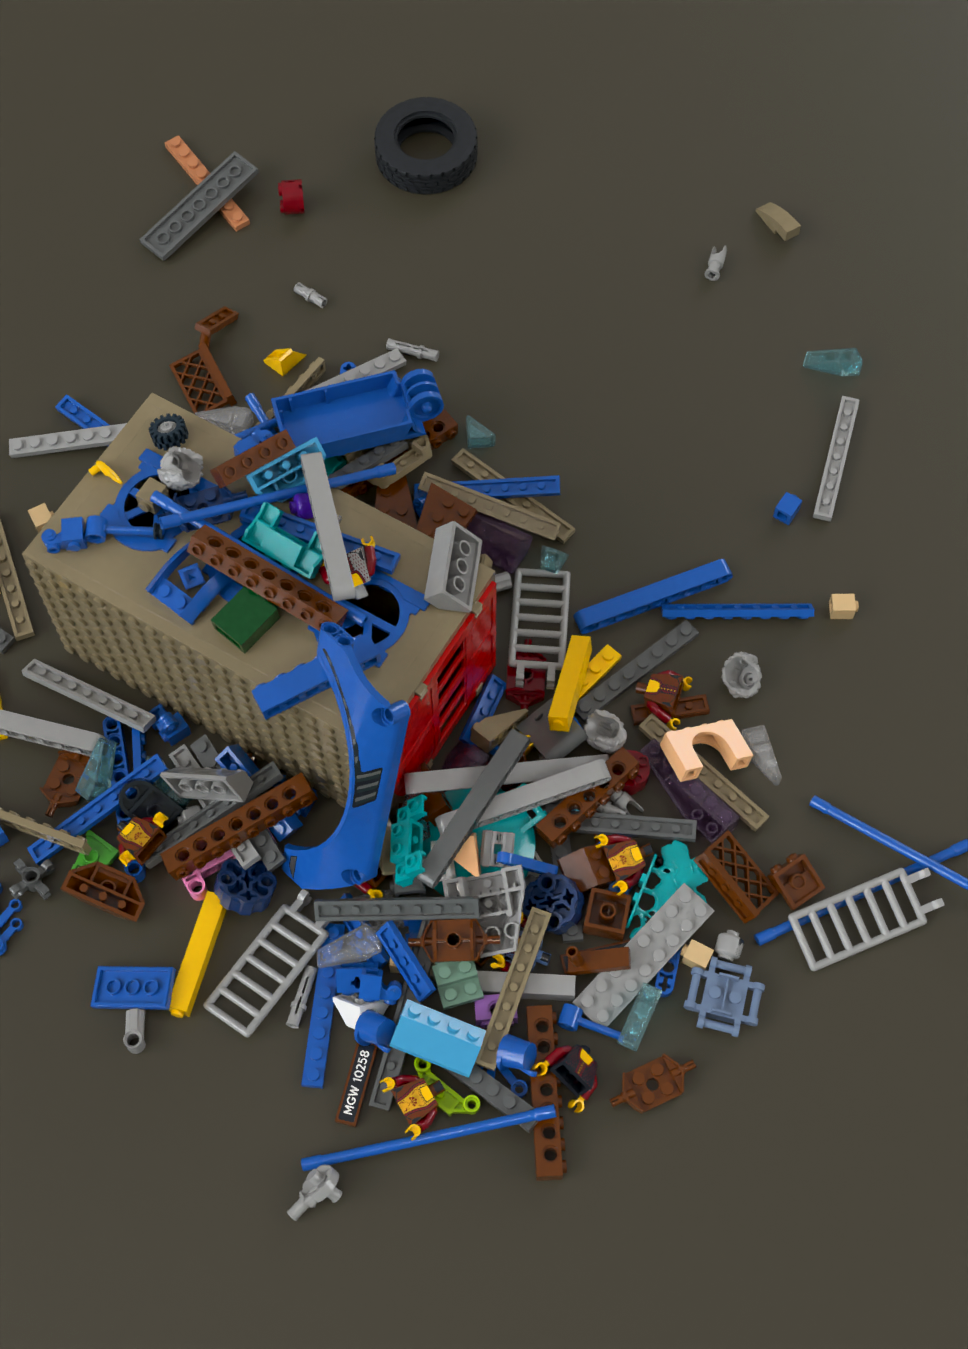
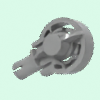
M325 1164L320 1165L317 1169H313L303 1183V1190L299 1192L300 1198L287 1210L288 1215L297 1221L309 1207L315 1208L316 1204L326 1197L333 1203L337 1202L342 1196V1191L335 1187L339 1180V1173L330 1165Z

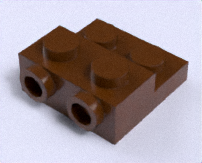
M793 853L785 858L786 863L782 866L779 863L771 867V873L767 875L772 885L781 893L791 910L796 909L825 889L824 884L805 854L797 855Z

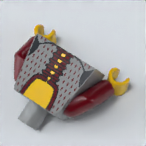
M370 536L371 541L369 543H365L364 538H362V547L346 553L357 600L368 596L364 583L370 581L371 576L375 574L377 559L374 548L375 541L372 536ZM323 560L319 573L324 582L329 585Z

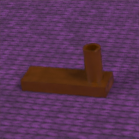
M224 306L195 324V330L201 332L199 345L205 342L209 349L211 335L236 321L239 313Z
M570 946L566 950L569 975L631 969L629 947L579 952L577 947Z

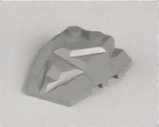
M522 865L501 868L500 871L480 874L477 877H457L442 880L445 897L479 896L480 918L477 921L488 936L500 935L501 943L486 945L480 958L517 951L526 887Z

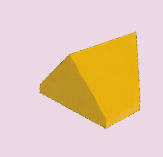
M291 348L276 349L263 361L281 376H284L306 354L292 351Z

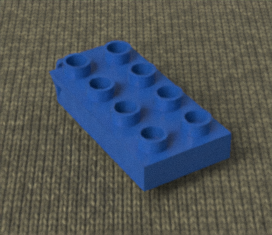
M427 369L410 371L403 379H400L397 372L392 370L271 399L279 432L286 429L296 447L317 437L326 453L325 458L342 456L347 453L426 435L422 422L437 417L444 408L434 375Z

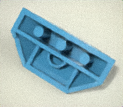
M314 437L245 476L257 495L303 485L306 483L300 455L321 452L324 461L326 453L317 437ZM288 499L281 500V501H277V502L283 503L284 501H286V500H288Z

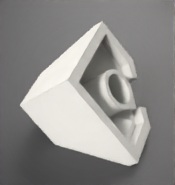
M357 993L349 996L340 994L333 997V1002L346 1026L355 1029L356 1022L364 1011L372 1009L383 1015L389 1004L384 1003V1000L365 1002L363 999H359V994L357 995Z

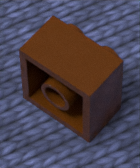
M592 887L583 933L623 941L632 896L626 894L618 896L617 892Z

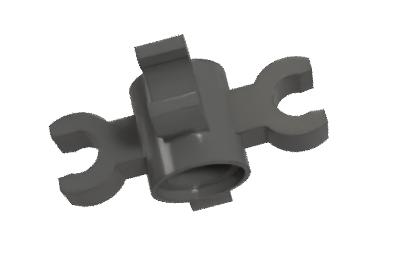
M20 858L13 863L16 866L15 869L22 877V881L9 888L12 892L11 895L16 900L27 890L30 892L37 891L44 900L52 896L49 893V888L43 884L42 880L46 875H50L55 871L54 864L49 859L45 860L39 868L27 867ZM33 877L36 878V879L33 880V881H28L30 878H33Z

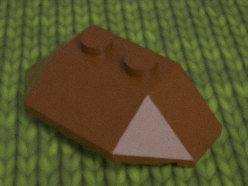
M98 861L69 870L61 886L62 891L76 899L116 917L137 922L145 905L135 877Z

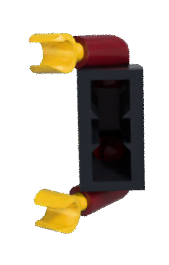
M579 1044L572 1047L569 1045L558 1047L544 1058V1062H539L532 1066V1070L538 1066L541 1067L542 1071L537 1076L546 1074L547 1067L551 1066L550 1070L578 1098L568 1102V1108H573L577 1104L574 1112H582L584 1110V1100L587 1101L598 1085L596 1076L597 1062L590 1056V1048L586 1045L580 1046Z

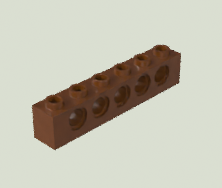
M623 747L605 762L612 778L606 783L609 785L608 787L601 788L596 786L566 797L536 824V833L553 849L557 845H562L566 841L567 836L572 831L576 832L586 818L590 819L593 817L599 806L606 805L611 799V795L615 792H620L629 779L632 780L638 775L639 762ZM616 770H620L623 773L621 775H615L613 772ZM592 796L594 800L586 801L585 798ZM573 809H577L580 811L578 814L575 815L570 813V811ZM559 822L565 824L562 828H558L555 825Z

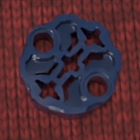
M228 859L222 864L220 872L217 874L214 894L218 896L220 904L225 909L233 910L240 915H251L254 912H262L269 906L277 880L268 871L263 861H257L244 870L237 859Z
M548 872L539 875L538 879L527 885L522 911L527 918L531 908L535 906L538 909L552 913L545 933L561 935L567 933L570 927L579 923L582 918L581 911L585 901L583 893L579 891L573 880L562 874L557 875ZM552 880V886L547 888L548 882ZM559 919V925L554 928V922Z

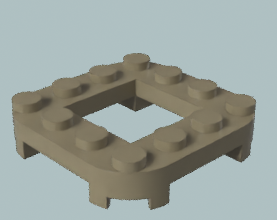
M422 435L414 439H405L408 443L409 451L393 461L396 466L395 475L369 479L367 481L379 486L381 489H385L432 457V449L428 436ZM375 447L345 454L346 463H351Z

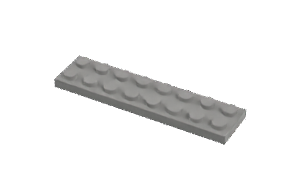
M683 883L624 946L630 949L631 969L600 972L572 1003L581 1008L583 1014L588 1019L608 1027L715 910Z

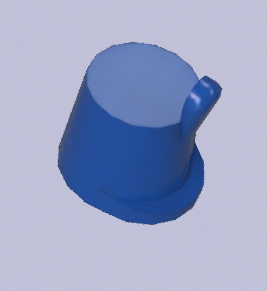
M372 1009L366 1010L359 1016L356 1022L355 1040L362 1046L375 1044L383 1052L389 1053L391 1048L387 1047V1045L391 1042L396 1024L391 1019Z
M506 1034L502 1038L497 1050V1068L501 1071L515 1068L529 1076L536 1077L537 1071L530 1070L537 1056L536 1045L516 1036Z

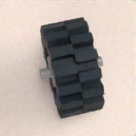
M168 413L166 417L161 415L160 419L155 418V423L151 422L150 436L154 446L160 450L163 448L164 451H168L170 447H180V443L184 444L186 442L185 439H188L189 433L185 421L180 415L177 416L174 413L172 416Z

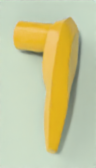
M97 460L96 464L88 469L92 476L102 471L105 476L110 477L121 485L123 484L119 476L100 460Z

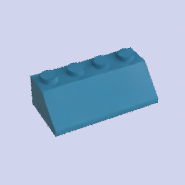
M407 999L389 1046L469 1078L481 1049L486 1030Z

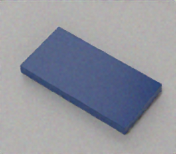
M98 966L90 1007L94 1009L138 1008L169 1010L176 969L174 967Z

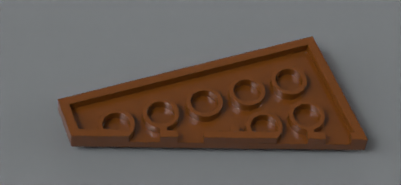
M401 453L384 464L392 463L401 456ZM406 475L385 489L377 486L375 508L416 529L417 521Z
M431 482L416 530L434 539L436 528L452 521L466 529L477 514V509Z

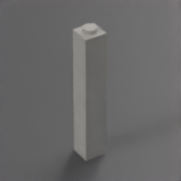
M477 971L483 995L500 994L508 972ZM530 973L521 999L574 1001L576 975Z

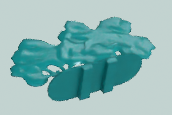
M673 840L672 844L662 847L663 866L659 868L653 867L657 858L655 854L647 874H642L638 884L641 890L639 893L635 892L630 905L634 906L626 928H629L635 915L640 917L641 926L631 932L630 939L646 924L647 918L645 916L652 918L649 912L654 911L656 913L683 883L706 902L705 896L701 895L696 887L708 882V878L695 861L690 859L686 844ZM664 869H669V870H670L669 873H666V872H663V871H664ZM651 872L656 873L661 879L654 889L645 887ZM643 892L655 898L654 906L647 911L642 910L638 905Z

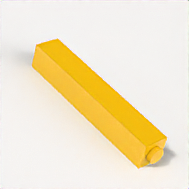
M571 636L548 714L550 730L565 732L570 730L592 653L590 636Z
M207 891L173 987L169 1011L171 1015L178 1018H183V1016L190 1017L227 910L220 904V899L214 892Z

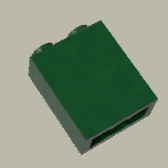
M244 586L211 619L215 630L245 654L275 624L280 616L277 611V605L266 601L262 596Z

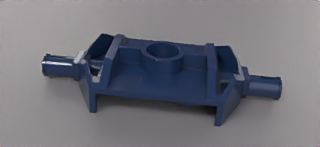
M215 486L180 497L175 493L173 501L187 510L193 511L203 507L248 498L246 490L231 493L226 487L219 488V486ZM169 511L167 513L157 515L158 520L159 517L171 515L173 513ZM234 512L205 518L204 520L212 525L231 520ZM190 523L178 526L186 533L199 529Z

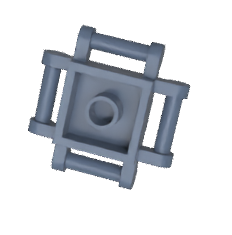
M711 956L708 971L699 967H692V980L688 998L685 1000L683 1007L699 1013L696 1027L702 1029L706 1027L738 1037L741 1023L750 1026L758 1025L759 1019L757 1014L765 985L749 981L752 966L746 965L745 967L718 960V957ZM715 968L743 974V980L737 976L721 972L719 974L715 973ZM700 978H703L706 981L701 1004H697L695 1001ZM747 990L753 991L749 1016L742 1015ZM705 1017L732 1023L733 1025L705 1019Z

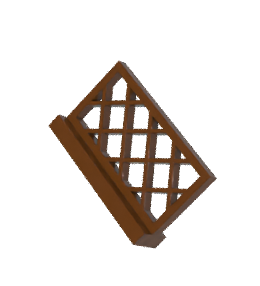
M205 342L198 345L200 349L169 365L194 414L200 418L228 404L231 406L237 404ZM201 357L199 365L192 363L194 358ZM181 365L186 366L183 373L177 372L175 368ZM190 367L197 368L195 375L187 374ZM201 369L208 371L206 378L199 376ZM185 378L193 379L190 386L183 385ZM197 380L204 381L202 388L194 387ZM208 382L215 384L213 391L206 390ZM192 391L199 392L197 399L190 398ZM204 393L211 394L208 402L201 400ZM215 396L223 398L219 403H212ZM199 404L207 405L205 410L200 413L197 412Z
M729 830L724 832L708 848L693 859L744 924L756 918L760 911L779 894ZM725 838L730 842L731 849L724 848ZM711 850L719 851V859L713 855ZM724 852L731 854V862L724 861ZM736 855L742 857L744 865L737 864ZM725 866L732 867V876L725 870ZM737 868L744 870V878L737 877ZM749 871L755 873L756 881L750 880ZM738 882L745 883V892L738 886ZM750 884L757 886V894L750 893ZM762 887H766L771 893L769 897L762 895ZM750 898H755V899H757V901H758V907H757V908H756V907L754 906V904L751 902V899H750Z

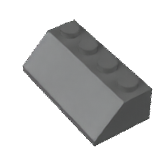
M455 521L436 528L424 600L438 609L469 613L472 611L483 540Z
M189 766L173 768L160 774L179 798L245 802L253 785V781L248 776V773L241 769L227 770L225 768L211 769L209 767L195 768Z

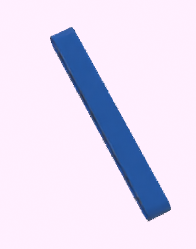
M719 559L579 610L573 615V618L580 632L586 634L658 608L661 604H668L728 582L732 579L733 574L725 559Z
M108 716L103 721V731L106 738L107 758L111 784L113 786L120 778H124L130 773L124 729L121 722ZM117 725L115 729H110L111 726ZM114 743H120L118 746L112 747ZM123 760L120 764L115 765L116 761ZM120 807L116 810L117 824L121 821L129 823L132 819L130 817L123 818L125 813ZM132 860L128 863L127 867L124 865L126 874L135 877L137 883L144 880L146 876L145 863L141 866L136 860ZM140 868L137 873L131 874L133 869Z

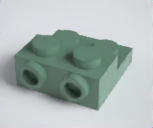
M474 961L435 962V966H432L443 1010L484 999Z

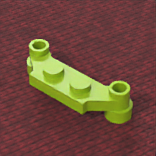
M418 1057L415 1058L414 1067L420 1079L424 1078L428 1086L440 1080L431 1072L430 1062ZM421 1064H425V1065H426L425 1068H420L419 1066H420ZM440 1080L445 1091L434 1098L438 1103L437 1107L449 1117L452 1114L473 1115L479 1111L480 1100L477 1096L469 1095L463 1099ZM474 1104L475 1108L470 1109L468 1106Z

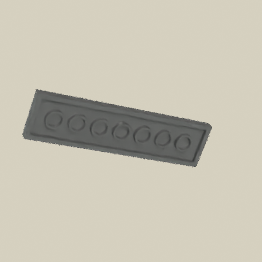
M234 151L139 239L141 244L165 261L259 173L258 168Z

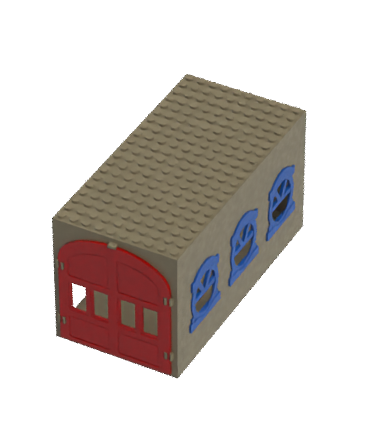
M151 393L98 459L109 466L119 476L123 484L121 485L110 477L105 476L102 471L94 476L88 471L22 553L25 565L35 581L34 584L38 588L43 604L47 607L52 623L60 635L64 649L71 654H78L87 663L89 661L94 663L99 670L110 672L111 676L115 679L126 681V684L131 688L142 690V693L147 697L158 699L157 701L163 706L172 707L181 716H188L193 723L204 725L209 732L220 734L225 741L239 744L245 752H252L260 761L266 760L269 763L274 761L279 770L282 769L287 772L286 774L292 778L302 772L312 789L314 787L319 790L320 794L326 798L331 797L335 799L340 806L345 808L349 790V755L345 729L332 687L265 720L251 692L257 685L268 683L274 680L277 675L288 673L294 670L297 665L312 661L317 656L320 631L278 607L277 611L280 618L244 654L215 630L211 619L243 588L234 580L212 600L204 612L201 611L195 619L194 625L188 623L145 590L164 564L177 551L189 543L191 536L198 530L186 533L178 526L165 529L163 540L158 539V537L154 539L153 535L107 534L106 541L96 544L87 541V549H80L79 551L60 549V552L55 554L47 552V548L41 538L42 533L47 529H53L56 534L60 533L61 519L82 517L86 523L87 517L96 515L106 518L108 521L107 526L153 527L154 523H159L157 515L169 512L163 508L156 515L151 512H145L139 508L135 496L149 477L161 482L157 470L161 468L160 460L168 451L155 447L149 433L151 422L155 423L154 419H160L161 415L164 417L168 413L171 416L173 413L177 414V416L180 415L184 419L189 433L188 439H185L186 442L184 444L180 443V447L191 449L203 457V469L201 470L203 476L200 477V483L183 491H176L170 488L168 489L170 498L173 500L175 493L180 497L218 486L210 470L235 457L233 446L241 438ZM246 476L225 486L231 493L246 490L248 497L257 496ZM332 488L331 493L341 533L360 540L364 538L366 542H370V536H372L375 545L397 552L401 556L393 575L375 569V574L371 576V580L364 583L368 596L359 600L352 598L397 622L396 627L347 600H341L345 604L368 615V619L363 625V635L369 633L372 638V626L389 634L387 638L375 644L382 662L363 671L373 687L390 704L404 700L409 705L411 711L389 813L391 821L399 809V803H403L407 796L404 774L421 772V764L424 762L431 768L433 765L432 761L475 696L479 695L483 689L482 685L496 666L495 570L479 562L471 612L436 608L424 600L434 539L337 488ZM293 498L283 503L273 502L270 504L285 513L291 514L289 503L293 501ZM242 510L234 512L231 520L215 524L214 526L236 539H242L250 523L240 520L239 515ZM307 519L308 521L315 523L314 519ZM192 554L167 579L191 598L195 596L205 583L185 590L178 570L198 563L205 582L218 572L217 569ZM295 570L291 571L332 595L330 586L324 582L319 571L315 579H309ZM347 618L341 628L345 630L356 623ZM454 653L457 654V657L438 684V677ZM461 662V668L439 699V693ZM462 681L461 686L459 687V689L457 690V692L455 693V695L453 696V698L451 699V701L449 702V704L440 716V712L442 711V709L444 708V706L446 705V703L448 702V700L450 699V697Z

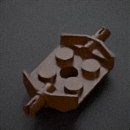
M66 750L58 751L59 757L44 787L39 788L50 802L45 813L46 816L53 818L57 808L73 807L78 804L96 768L88 756ZM67 777H74V781L71 784L64 783Z
M477 919L431 920L421 938H408L409 947H423L432 964L434 962L455 961L478 962L486 945L501 943L500 935L488 936L485 934ZM453 934L458 935V944L450 945L448 943L449 936Z
M664 1053L661 1057L632 1071L624 1072L622 1074V1092L620 1095L609 1099V1101L612 1103L613 1108L624 1102L642 1114L684 1093V1075L686 1072L696 1068V1064L692 1059L681 1065ZM649 1080H654L658 1083V1088L650 1090L647 1088L646 1083Z

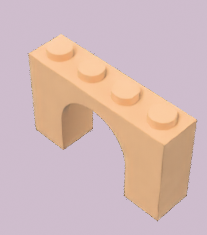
M732 719L719 720L710 724L704 723L700 726L686 727L677 731L671 730L664 734L660 743L661 749L680 782L698 778L703 768L700 759L693 749L694 744L701 743L714 747L720 752L731 771L747 767L753 757V753Z

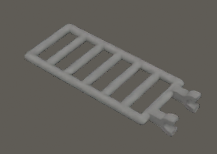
M517 568L515 570L508 651V666L517 667L515 687L523 688L525 668L548 669L546 689L554 690L555 670H562L566 657L571 574L568 571ZM522 576L563 578V586L522 583ZM521 590L562 593V601L520 598ZM520 606L561 608V616L519 613ZM518 622L560 623V631L518 629ZM517 636L559 639V647L517 644ZM516 652L558 654V663L516 660Z
M898 868L789 914L788 919L810 970L817 971L927 923L925 913L945 906L942 898L935 899L921 906L911 883L931 875L929 869L925 868L907 875L904 868ZM898 877L918 918L909 923L906 922L889 881ZM882 885L899 924V927L890 931L871 891L872 888ZM862 892L881 932L880 935L870 938L853 899V896ZM843 900L846 901L863 940L862 943L854 946L851 944L834 905ZM826 907L845 950L834 954L816 913ZM809 915L826 954V958L817 962L798 922V919Z
M304 889L300 891L291 907L283 904L203 1004L206 1010L244 1037L248 1038L253 1034L329 936V932L325 930V927L331 921H316L314 923L300 913L312 901L309 892ZM285 914H288L319 935L312 945L278 923ZM273 929L306 951L299 961L266 940V937ZM260 945L293 967L286 978L253 956ZM247 962L280 984L273 994L240 972ZM234 978L267 1000L260 1011L227 988ZM221 994L254 1017L247 1028L214 1005Z

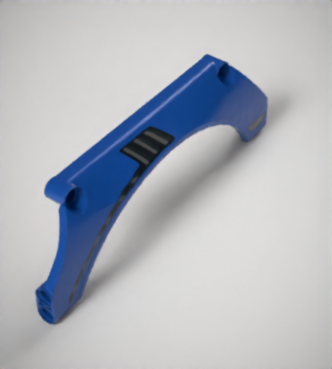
M324 622L321 624L317 657L334 692L345 729L349 755V790L341 821L334 833L324 843L311 847L296 846L289 843L285 845L284 855L287 861L282 864V870L302 889L323 890L348 887L354 884L360 885L377 876L405 735L411 715L410 707L406 701L399 700L390 704L368 681L353 651L354 638L334 622Z

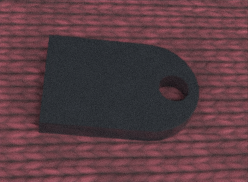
M144 778L129 780L122 786L119 792L120 808L131 819L134 817L140 819L154 817L158 812H162L169 819L164 821V827H159L162 831L183 810L179 803L154 783ZM135 788L137 794L134 797H129L125 793L126 790Z

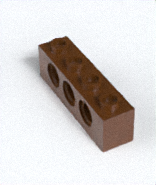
M285 429L211 469L210 472L219 488H223L293 450L296 446Z

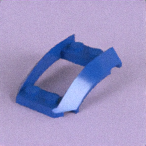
M187 543L164 564L145 590L181 618L194 625V621L201 611L204 612L212 600L233 579L218 571L202 586L193 598L167 580L173 571L190 555L187 552L189 543Z

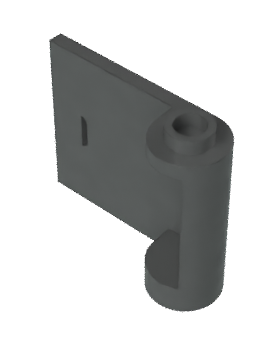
M553 698L516 726L523 735L531 736L528 738L531 739L530 743H533V746L541 754L540 760L564 758L588 738L585 731L574 719L572 720L569 732L550 730L548 714Z

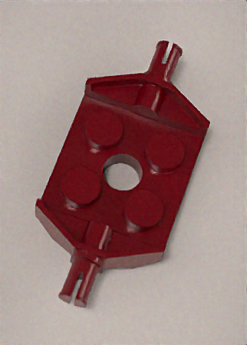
M527 639L524 640V645H527ZM529 639L528 645H532L531 639ZM516 652V660L546 662V658L540 653ZM507 666L506 699L521 707L520 710H528L529 706L544 701L546 669L525 668L524 672H529L532 676L524 679L522 688L515 687L517 667Z

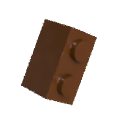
M598 844L583 847L557 860L562 875L573 880L583 895L591 893L592 887L606 889L615 881L603 848H596Z

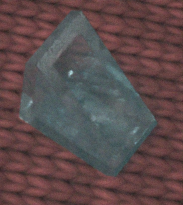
M468 415L466 417L468 448L494 447L496 435Z
M542 546L540 569L558 574L569 555L559 550Z

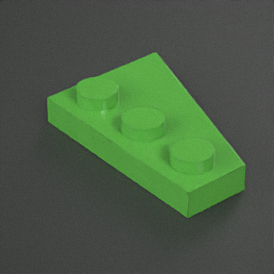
M88 830L86 839L92 850L89 856L79 853L72 869L97 861L110 866L120 855L119 850L91 830Z

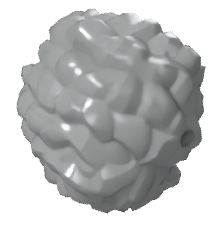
M170 447L160 460L161 468L157 470L161 483L166 485L168 489L171 488L176 491H183L196 486V484L200 483V477L203 476L201 472L203 469V457L185 447Z
M735 652L725 661V667L722 668L721 678L723 679V684L727 686L729 693L734 698L752 697L761 688L760 680L762 674L758 665V658L746 652Z
M596 709L594 713L588 715L587 724L583 727L588 736L586 740L592 748L604 753H615L623 746L627 739V732L623 727L624 723L615 714L609 713L606 710Z

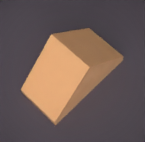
M472 833L454 860L475 877L480 876L481 868L479 865L476 833Z

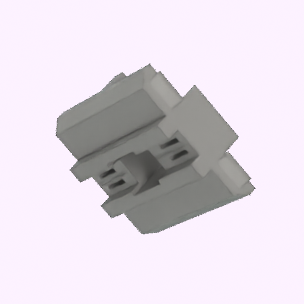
M483 830L479 865L484 867H511L496 862L497 854H494V844L501 845V852L513 853L515 833Z

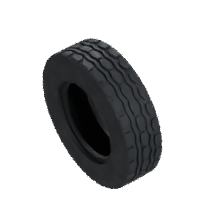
M436 97L408 99L390 108L381 117L380 122L376 126L374 144L378 168L387 181H390L391 184L401 190L415 194L442 193L453 189L465 181L475 167L477 161L476 126L469 114L452 102ZM419 132H435L445 136L452 143V147L444 155L427 160L407 155L402 151L400 145L406 138Z

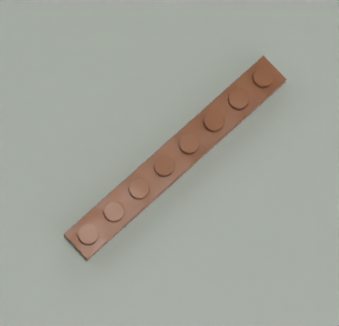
M179 135L165 142L167 150L197 185L210 174ZM232 198L219 210L236 232L250 224L248 217Z

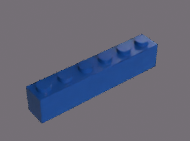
M369 633L354 637L353 651L363 671L382 662L380 653ZM316 656L312 661L306 664H299L288 673L277 675L274 680L268 683L257 685L251 692L265 720L331 688V685Z

